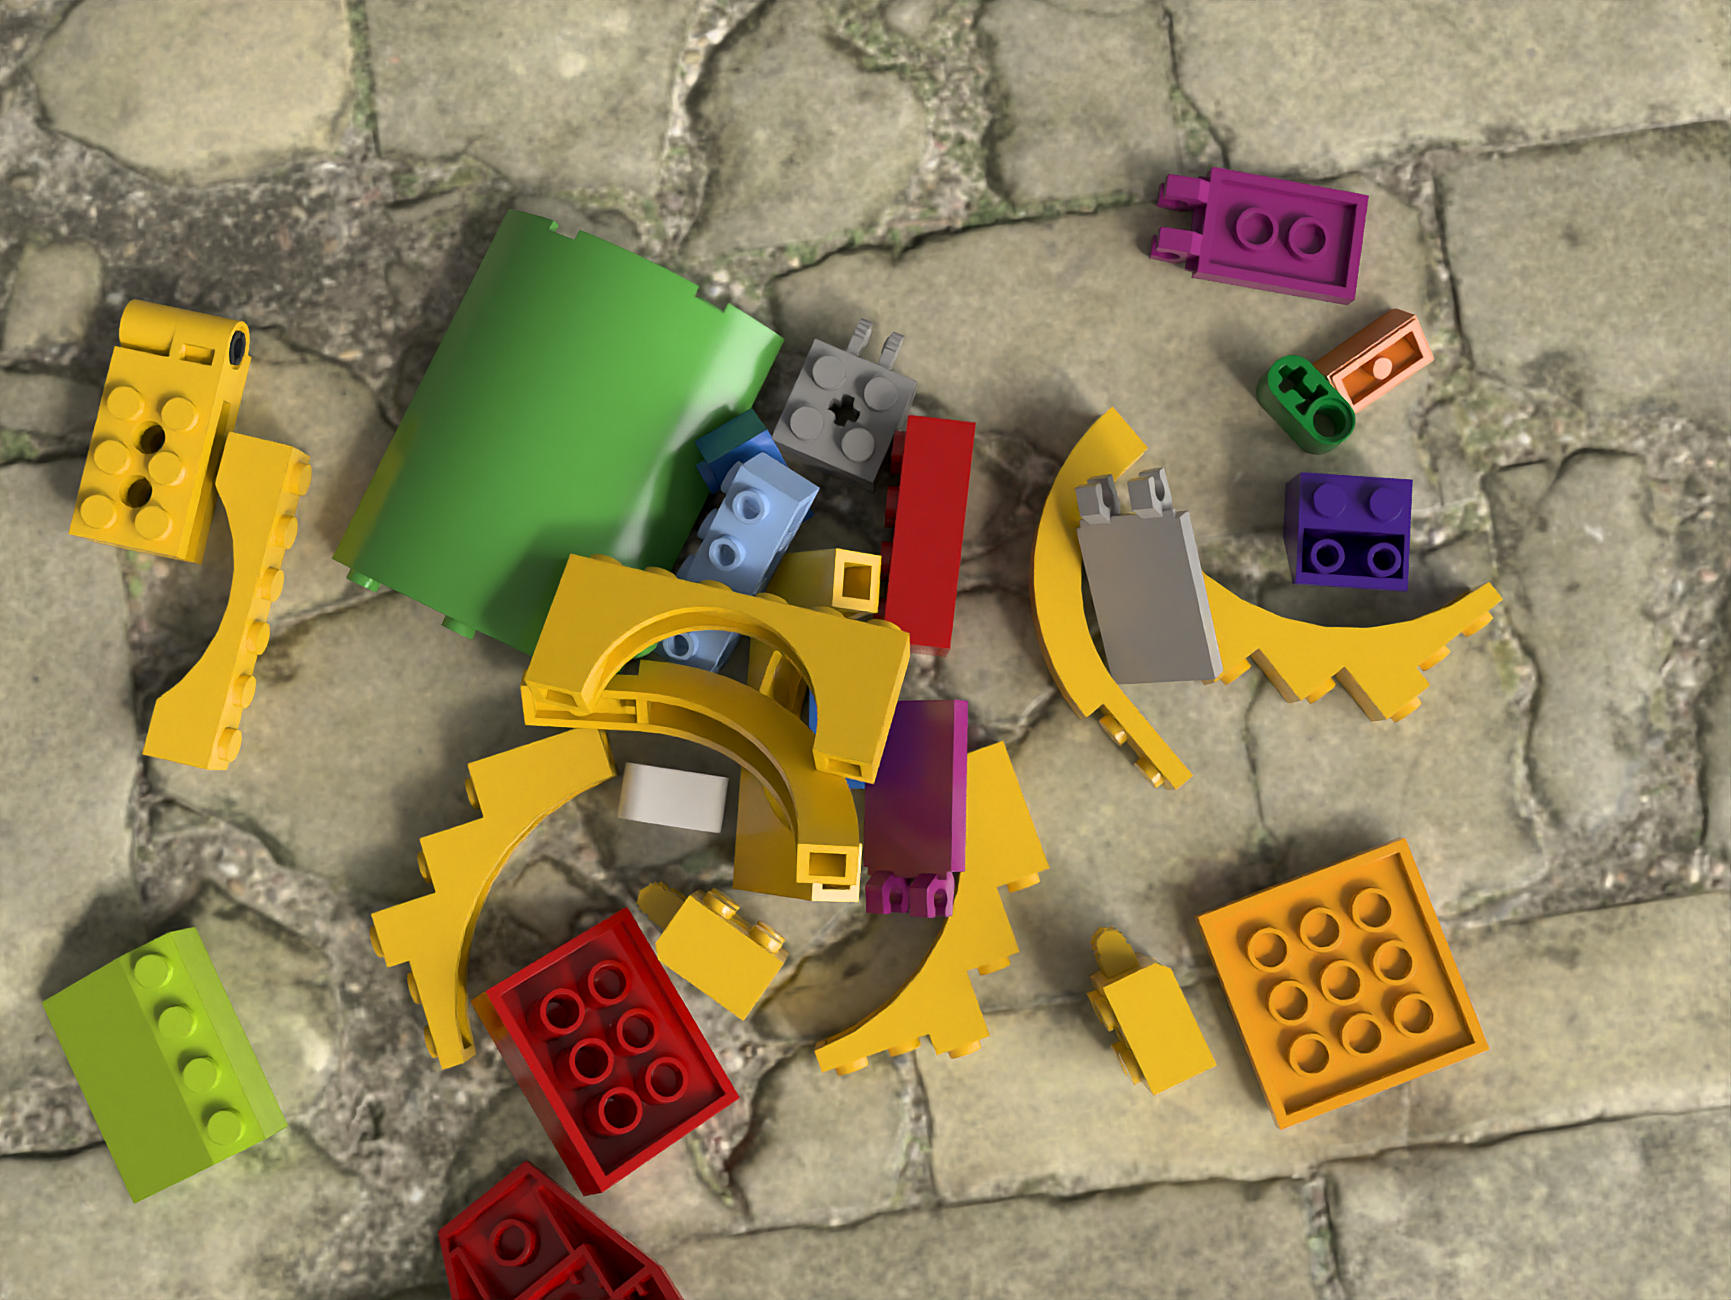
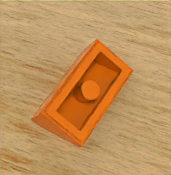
M1394 308L1312 363V365L1351 405L1356 414L1433 361L1434 357L1416 315Z

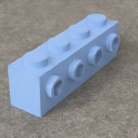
M761 452L744 464L738 461L729 470L721 485V491L726 493V496L719 510L714 508L707 515L698 531L697 536L703 540L696 555L691 554L684 561L676 577L695 583H700L702 580L718 581L730 587L733 592L754 597L757 593H765L820 488L764 452ZM721 630L692 631L659 641L653 651L671 663L695 667L717 674L726 666L742 634Z

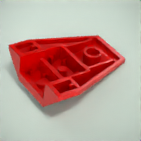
M524 1161L438 1231L452 1300H684L661 1264L530 1161Z

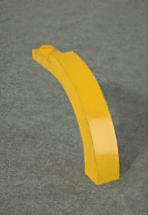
M1112 406L1089 428L1073 448L1054 479L1041 508L1034 532L1029 567V594L1032 619L1038 644L1048 670L1063 698L1080 720L1087 718L1099 708L1104 716L1098 721L1105 732L1119 746L1126 741L1140 757L1134 764L1142 776L1154 788L1162 784L1167 790H1177L1193 776L1192 773L1110 676L1095 649L1083 610L1081 593L1083 556L1076 531L1080 526L1079 520L1083 518L1080 517L1075 488L1079 485L1088 484L1087 480L1093 476L1112 474L1115 482L1148 449Z
M640 660L638 676L615 674L597 700L592 714H587L536 701L524 680L527 669H524L520 689L525 725L660 733L687 739L716 750L751 772L779 803L788 820L794 838L797 854L796 882L857 885L859 827L854 800L845 777L816 770L812 751L816 734L796 715L775 700L752 687L703 669L670 662Z

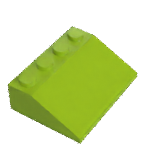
M196 927L169 932L118 957L41 1002L134 1204L288 1127L287 1121Z

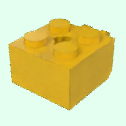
M654 881L653 884L651 882L649 886L640 889L638 901L636 902L639 905L638 910L641 909L643 911L642 914H648V918L664 929V932L655 943L658 960L744 1021L790 953L781 947L786 940L785 937L761 920H758L754 926L746 922L736 914L740 905L716 888L707 893L699 889L688 897L674 887L669 888L668 883L664 884L663 881H660V883Z
M1098 926V929L1090 935L1091 941L1089 943L1092 946L1090 949L1095 951L1093 955L1100 970L1089 975L1095 990L1086 994L1101 1024L1104 1023L1108 1032L1112 1030L1116 1032L1119 1041L1111 1044V1048L1125 1076H1129L1133 1085L1142 1082L1154 1096L1217 1066L1171 968L1156 961L1153 957L1139 952L1134 953L1131 945L1126 943L1127 938L1123 936V932H1118L1119 930L1113 929V926Z

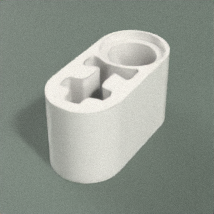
M626 762L617 817L721 833L729 778Z

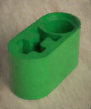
M1297 355L1281 357L1259 379L1256 387V396L1259 404L1305 452L1313 455L1326 454L1349 438L1354 431L1356 417L1353 408L1307 359ZM1288 378L1295 386L1285 394L1279 389L1278 385ZM1309 397L1313 403L1300 413L1296 408ZM1314 414H1322L1331 419L1335 428L1333 437H1324L1315 430L1313 425Z

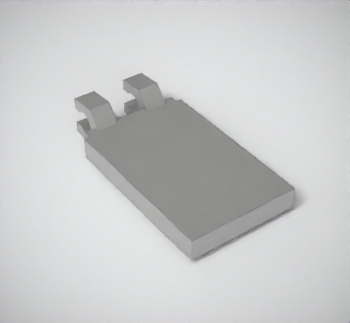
M1164 467L1142 470L1138 473V478H1131L1127 481L1131 507L1135 513H1120V502L1112 474L1090 477L1087 480L1088 484L1079 485L1075 488L1080 517L1083 518L1079 520L1080 526L1076 531L1111 677L1117 685L1216 679L1223 672L1190 515L1188 510L1176 512L1175 508H1172V497Z

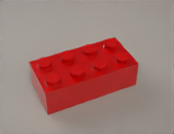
M908 415L906 431L895 430L891 474H900L901 479L900 487L888 485L884 527L895 528L893 542L882 541L880 582H888L887 598L879 597L878 613L873 614V619L891 622L897 625L901 631L908 632L910 653L946 657L951 649L976 422Z

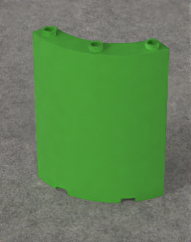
M508 209L332 559L350 568L346 579L376 593L380 585L383 584L446 615L441 625L472 640L478 630L533 656L570 553L588 558L593 554H602L616 559L626 567L643 571L647 567H658L671 572L710 493L708 486L695 466L704 461V458L694 441L751 409L785 339L729 303L721 310L703 298L695 297L699 288L698 285L631 251L582 230H579L574 240L555 233L559 225L554 220L523 211ZM624 666L616 674L620 675Z

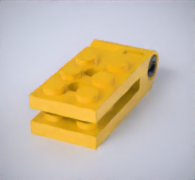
M133 299L127 304L121 317L119 328L121 347L114 346L68 534L88 539V541L202 565L219 495L215 481L229 431L234 432L252 358L248 355L250 344L249 329L244 321ZM165 438L163 446L159 449L161 441ZM152 490L151 498L146 503V498L149 492Z

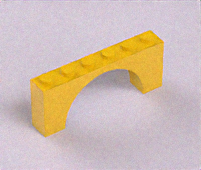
M837 548L787 553L780 562L765 593L779 596L789 605L810 610L814 606L829 607L839 611L845 618L853 620L868 614L878 613L882 556ZM750 637L747 686L775 700L800 719L807 688L806 681L792 663L781 653L766 643ZM741 766L732 889L808 901L859 902L862 843H859L857 885L796 882L797 854L788 820L770 791L751 772Z
M570 553L524 678L536 701L592 714L597 700L613 676L629 660L649 646L666 638L692 631L721 630L735 632L755 638L777 650L792 663L806 681L817 706V728L812 749L816 770L874 784L910 658V638L908 632L901 631L897 625L885 620L872 619L866 623L848 619L839 611L825 606H814L810 610L789 605L781 597L769 593H757L754 597L733 592L727 585L714 580H702L700 583L678 579L673 573L658 567H647L643 571L623 566L616 559L602 554H593L588 558Z

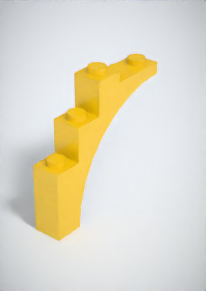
M1202 571L1223 672L1216 679L1201 681L1204 685H1208L1220 679L1225 686L1252 666L1246 659L1250 655L1287 703L1302 701L1304 698L1309 704L1314 703L1336 686L1335 681L1331 678L1335 675L1371 722L1391 718L1396 723L1421 705L1422 702L1417 696L1431 686L1417 667L1419 666L1422 671L1430 669L1451 652L1446 644L1457 635L1462 633L1467 638L1486 626L1493 619V616L1488 611L1502 601L1503 598L1492 584L1487 582L1468 589L1435 611L1406 622L1371 628L1324 627L1284 618L1244 601Z
M575 728L468 763L471 777L465 778L466 792L472 807L475 810L481 808L483 818L419 838L423 850L417 853L419 869L426 883L433 882L435 893L371 913L374 925L370 926L369 934L376 955L379 958L384 957L387 968L407 961L410 963L412 971L407 974L409 991L416 1004L422 1003L428 1022V1025L424 1026L425 1044L431 1057L439 1058L442 1070L462 1064L476 1055L468 1015V964L475 927L491 886L514 850L547 816L580 793L620 776L606 729Z
M1004 741L967 753L965 871L957 872L952 916L944 918L940 931L920 965L887 1001L855 1025L816 1043L814 1052L822 1073L834 1068L837 1076L852 1073L869 1064L867 1056L886 1049L890 1057L907 1053L920 1047L919 1037L927 1034L930 1035L936 1055L948 1052L950 1059L959 1058L982 1048L979 1040L990 1036L967 971L977 968L979 975H986L1011 965L1009 956L1020 952L997 887L1006 884L1009 893L1022 890L1039 883L1038 872L1050 868Z

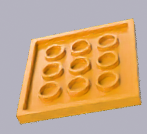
M1398 837L1194 915L1275 1126L1280 1130L1490 1050L1406 838Z

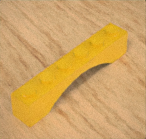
M231 431L228 433L215 486L225 506L233 538L234 573L229 602L218 632L202 658L177 685L156 700L142 752L143 755L205 770H227L229 762H232L238 755L242 742V733L238 730L243 708H247L250 705L256 690V679L252 674L257 655H261L265 651L270 637V625L266 623L271 603L279 598L283 589L284 572L280 569L285 550L292 547L298 532V520L294 517L300 496H304L307 493L312 479V468L309 464L310 456L293 446Z

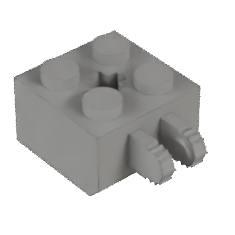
M862 318L855 328L846 351L814 339L774 430L772 439L781 455L870 493H874L893 449L895 430L901 431L916 394L917 381L891 371L904 340V335L893 331L887 337L878 364L860 358L873 332V322ZM842 408L852 409L857 421L853 423L847 420L845 427L837 426L834 412Z

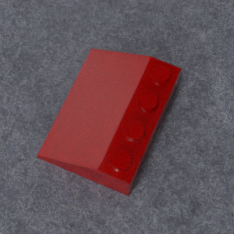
M628 907L623 908L470 1001L583 1197L603 1193L740 1098Z

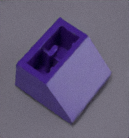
M1300 472L1285 485L1283 540L1292 583L1296 585L1408 591L1413 479Z

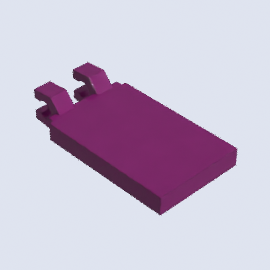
M1211 167L1206 173V177L1198 176V178L1168 174L1165 183L1159 185L1156 207L1179 212L1193 210L1191 228L1188 231L1160 227L1158 234H1154L1151 238L1149 259L1173 264L1186 262L1184 271L1192 272L1191 278L1349 305L1355 300L1369 195Z
M897 701L874 784L865 782L863 867H868L867 875L871 876L865 884L866 913H908V908H910L911 917H948L953 914L955 881L952 872L965 871L968 701ZM910 878H915V880L910 885Z

